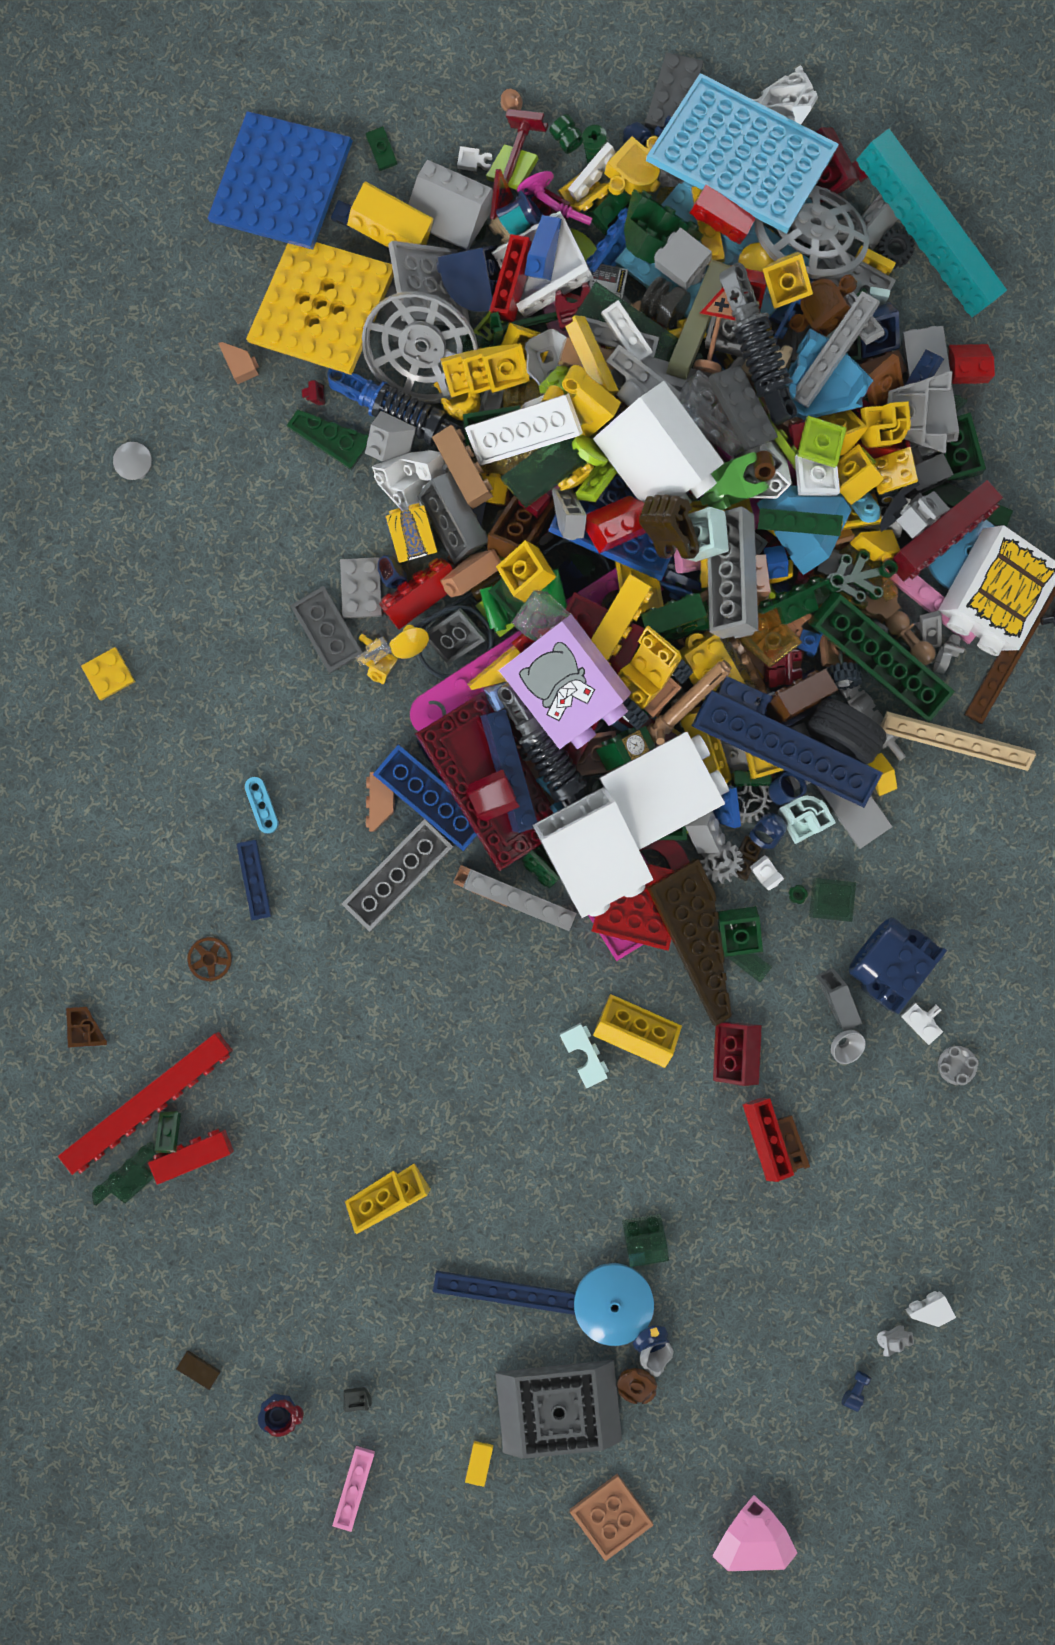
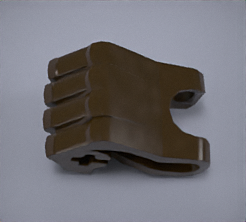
M667 494L655 495L654 497L647 496L639 516V523L653 541L657 555L660 558L668 559L675 554L677 548L682 558H695L699 553V544L692 521L688 516V512L692 510L689 500Z

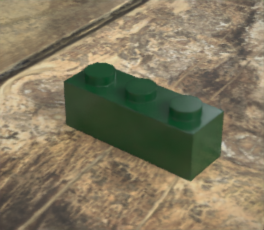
M735 770L731 774L732 786H769L771 784V774L751 779L749 770Z

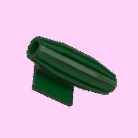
M540 844L534 848L535 852L531 850L522 862L529 872H533L538 877V881L543 886L550 888L560 877L543 844Z

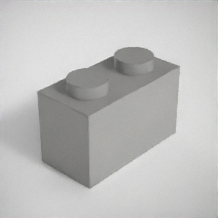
M713 811L685 825L698 853H720L722 845L725 844V835L722 833L719 821L715 818Z

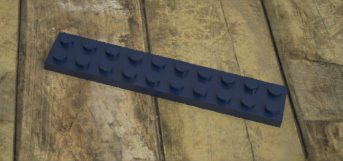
M713 690L706 696L691 725L865 808L883 774L869 765Z

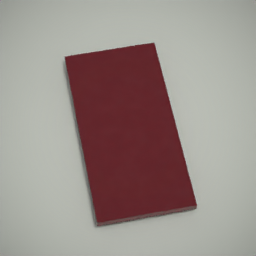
M481 692L416 732L415 735L497 869L501 871L542 844L534 828L520 833L513 832L508 813L488 821L476 817L477 813L469 796L466 795L469 784L496 773L480 717L495 711L484 693ZM519 755L538 823L554 813L540 785L536 782L526 762Z

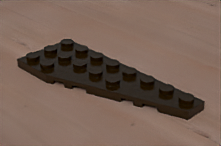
M694 859L648 886L647 889L712 1025L717 1026L730 1018L732 1014L729 993H727L726 989L727 976L723 966L725 961L721 932H719L717 922L719 917L715 907L716 894L700 860Z

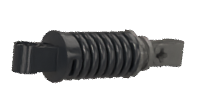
M737 262L719 275L720 282L723 285L727 300L732 309V317H735L737 324L732 327V332H734L736 339L738 338V344L741 345L740 351L744 353L743 359L747 360L746 366L749 368V374L752 375L751 381L754 382L757 397H764L772 422L780 425L797 415V408L788 389V386L794 382L789 373H787V368L780 369V367L785 365V361L783 359L778 360L782 357L781 352L775 353L780 349L779 345H773L777 342V339L775 337L769 338L774 335L773 330H767L772 326L769 314L760 312L758 308L760 305L756 301L747 271L743 264Z
M508 682L499 688L498 697L508 711L510 718L514 721L516 729L522 733V737L518 742L529 757L533 756L531 762L537 763L535 768L540 770V776H544L543 782L548 783L547 788L550 789L549 791L554 802L562 801L566 808L588 796L584 790L587 781L584 780L580 771L577 770V766L573 764V759L565 751V746L561 749L557 747Z

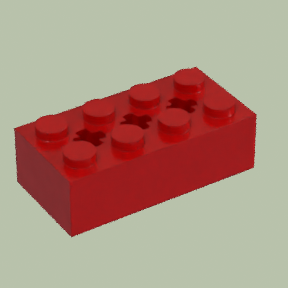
M436 558L428 564V568L424 571L419 570L413 575L412 580L408 583L406 581L401 583L397 587V591L393 594L389 593L381 599L380 607L398 630L447 595L440 580L448 575L453 568L444 559Z

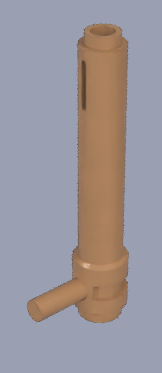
M725 660L719 661L663 715H659L655 719L654 724L651 723L647 727L654 744L663 745L665 734L672 732L674 726L730 674L732 667Z

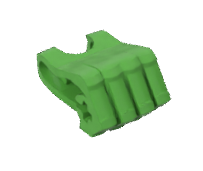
M756 452L728 461L711 473L717 484L700 498L703 506L708 504L705 508L713 507L724 510L769 488L768 483L765 481L752 484L744 478L746 467L757 459Z

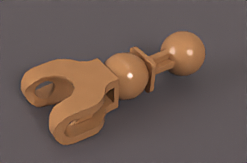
M879 576L876 579L875 586L883 589V596L878 600H872L866 595L864 602L861 604L854 603V605L868 618L878 619L881 624L885 621V626L889 629L888 632L896 635L894 639L897 640L901 637L911 648L910 653L923 665H929L935 658L933 645L927 641H920L910 630L914 623L910 625L908 615L898 611L901 607L897 603V587L889 578Z

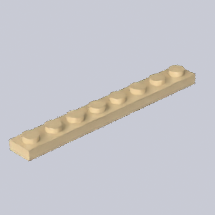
M886 712L880 725L890 735L1026 771L1029 770L1036 756L1034 750L891 712Z

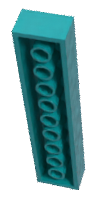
M886 130L874 139L856 159L860 169L866 173L872 185L882 195L883 200L888 203L895 216L905 226L908 234L916 241L919 249L927 256L930 264L938 271L941 279L947 283L953 295L963 305L964 310L973 318L1007 291L1006 287L891 130Z

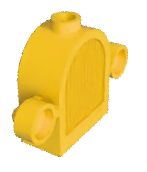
M631 136L607 162L604 174L610 178L608 189L612 194L620 195L624 189L631 195L634 189L639 192L645 190L648 193L651 191L654 193L661 184L657 180L660 168L647 162L646 158L659 137H649L644 147Z

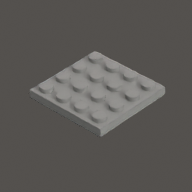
M391 241L388 246L397 293L417 291L437 296L458 309L470 324L468 309L460 306L450 297L444 287L441 274L437 270L438 257L458 253L457 250ZM417 297L400 298L406 307L419 305L430 308L432 302ZM439 304L438 311L445 315L455 327L464 326L451 311ZM410 312L415 321H426L428 313ZM401 315V320L406 321L403 315ZM435 318V325L447 326L441 319Z

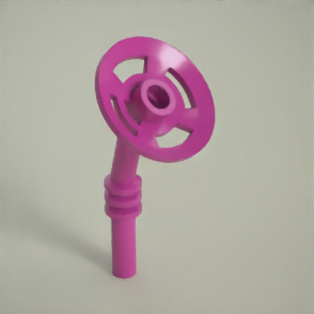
M551 171L536 173L525 179L517 187V192L521 190L526 195L534 194V196H537L538 199L556 212L560 211L563 217L566 216L567 219L570 217L590 226L592 217L573 210L571 206L568 208V205L564 206V203L559 204L544 193V188L554 178Z

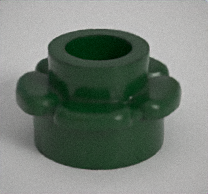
M796 885L789 889V899L792 903L802 904L805 902L808 892L802 885Z

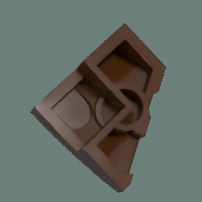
M87 1007L66 1008L68 1048L107 1045L106 1039Z

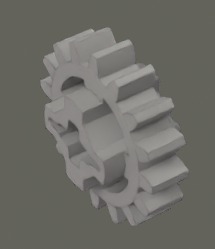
M728 841L726 845H722L720 853H702L705 860L700 862L704 866L703 869L708 879L712 878V881L715 883L719 879L724 884L725 879L732 882V876L738 877L736 872L737 870H743L739 864H743L744 861L740 858L743 854L738 851L739 848L736 845L732 846V843ZM731 853L734 856V862L731 860ZM710 862L713 863V871L711 870Z

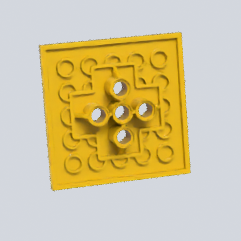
M318 242L315 243L313 250L288 243L246 340L249 343L352 375L362 352L364 324L373 308L385 298L394 277L392 264Z

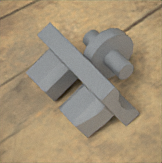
M898 1325L890 1331H881L877 1335L879 1345L884 1348L883 1356L889 1357L895 1352H902L905 1346H912L914 1344L913 1333L904 1331V1326Z

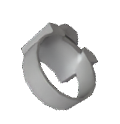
M952 634L948 638L947 643L939 648L935 660L938 662L934 663V672L944 674L949 666L951 657H958L960 653L964 652V648L958 647L960 646V636Z

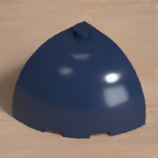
M497 245L438 257L437 270L441 274L444 287L450 297L460 306L477 312L490 310L497 285V274L500 271V266L491 253L497 249Z

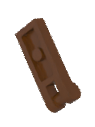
M792 1115L777 1119L793 1172H797L800 1168H809L810 1164ZM800 1156L799 1161H793L794 1157Z

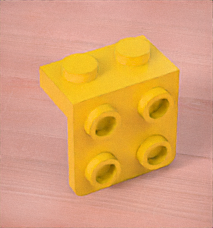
M579 173L557 192L561 198L570 202L573 210L577 212L581 210L586 211L593 205L592 201L596 198L601 199L608 194L609 182L600 184L599 181L595 182L589 189L588 194L577 202L572 198L568 188L581 174Z

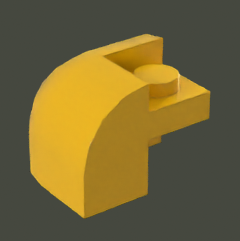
M909 401L862 408V422L867 426V430L860 438L863 445L873 448L891 446L902 442L911 425Z

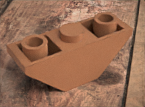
M370 772V777L366 778V788H370V796H366V808H369V816H366V828H369L370 832H375L395 813V793L373 775L374 772Z

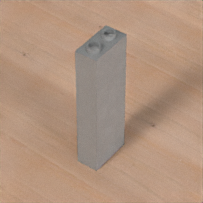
M930 326L925 329H910L903 332L902 343L907 368V379L926 349L944 358L934 377L950 371L943 326ZM952 385L951 391H929L926 434H948L947 442L958 441L959 435Z

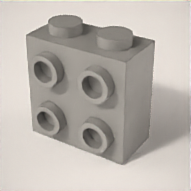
M680 227L676 233L673 232L670 235L665 247L660 248L654 256L655 267L686 291L712 260V251Z

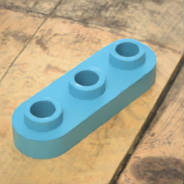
M869 492L851 505L863 522L871 523L880 518V507Z
M251 777L245 783V791L258 827L264 833H273L278 829L279 821L266 785L262 779ZM257 783L259 785V789L257 791H254L252 787L254 784ZM261 802H264L266 804L264 809H260L259 804ZM271 820L272 826L268 828L266 821Z

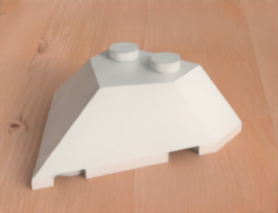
M800 65L795 68L794 73L789 76L785 75L761 92L762 96L752 100L802 124L818 99V95Z

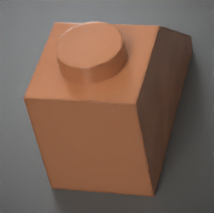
M224 342L218 343L237 384L259 375L256 370L259 368L255 357H250L248 351Z

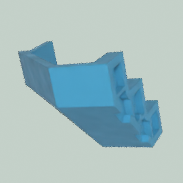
M809 329L796 351L798 357L791 364L788 371L789 376L794 382L788 386V389L797 408L796 416L805 420L808 416L816 418L863 407L862 397L866 394L873 379L847 353L809 408L793 399L796 395L797 385L829 340V338L812 329Z
M789 486L777 499L764 498L757 503L759 509L843 515L842 529L852 510L841 493L837 496L798 495V486ZM774 530L775 535L786 548L790 558L803 575L830 557L839 536Z

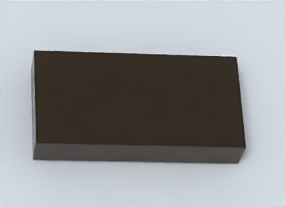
M190 1351L186 1352L176 1370L208 1390L211 1389L221 1372Z

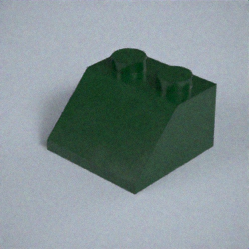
M756 906L717 911L724 957L763 952L760 917Z

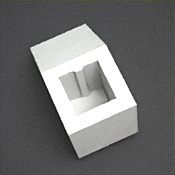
M940 1291L929 1293L926 1299L914 1301L909 1304V1308L905 1309L912 1319L937 1327L956 1318L946 1297Z

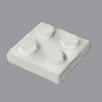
M797 455L795 456L798 495L837 496L840 493L837 467L833 468Z

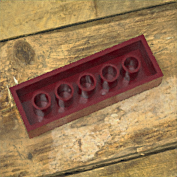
M986 480L897 553L892 559L898 566L896 574L903 582L908 578L913 580L925 567L928 568L936 561L935 559L944 555L952 545L960 542L968 532L971 533L978 527V524L987 520L1000 507L998 503L1003 497Z

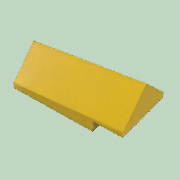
M412 1164L398 1174L395 1171L390 1172L345 1201L356 1234L428 1195L431 1188L415 1164Z

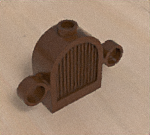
M850 274L840 279L839 287L829 279H819L811 282L813 294L801 299V309L804 314L794 315L790 319V327L799 333L810 324L814 331L825 337L834 331L852 307L846 295L856 289L857 280Z

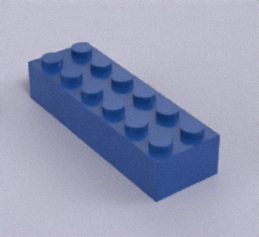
M399 744L373 773L377 779L462 851H465L477 837V834L446 784Z

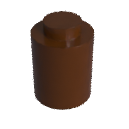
M768 451L757 452V459L753 462L755 477L760 481H768L775 475L773 456Z

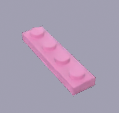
M356 1446L332 1526L352 1531L375 1451Z

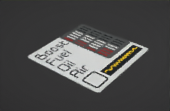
M600 264L597 270L592 272L594 278L589 282L594 297L611 302L619 300L621 303L628 270Z

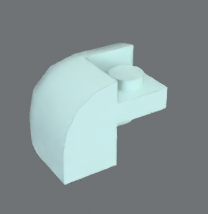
M806 795L800 797L778 810V815L785 820L787 830L795 844L836 823L826 804L814 796Z

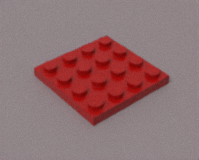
M646 864L653 880L645 884V889L640 894L634 897L623 896L611 902L606 912L595 916L591 932L669 951L671 937L647 887L675 870Z

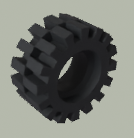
M892 229L891 233L890 231L886 232L878 244L877 253L896 262L893 269H896L897 266L901 268L904 264L906 265L915 249L913 248L915 245L914 241L911 242L913 237L911 235L907 237V231L902 234V229H899L898 232H896V229ZM891 243L900 244L903 249L902 254L897 256L891 254L889 245Z

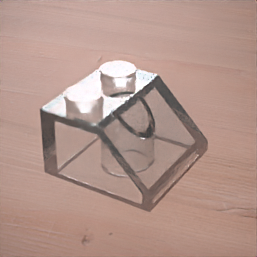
M534 590L511 623L525 636L537 641L571 614L548 592Z

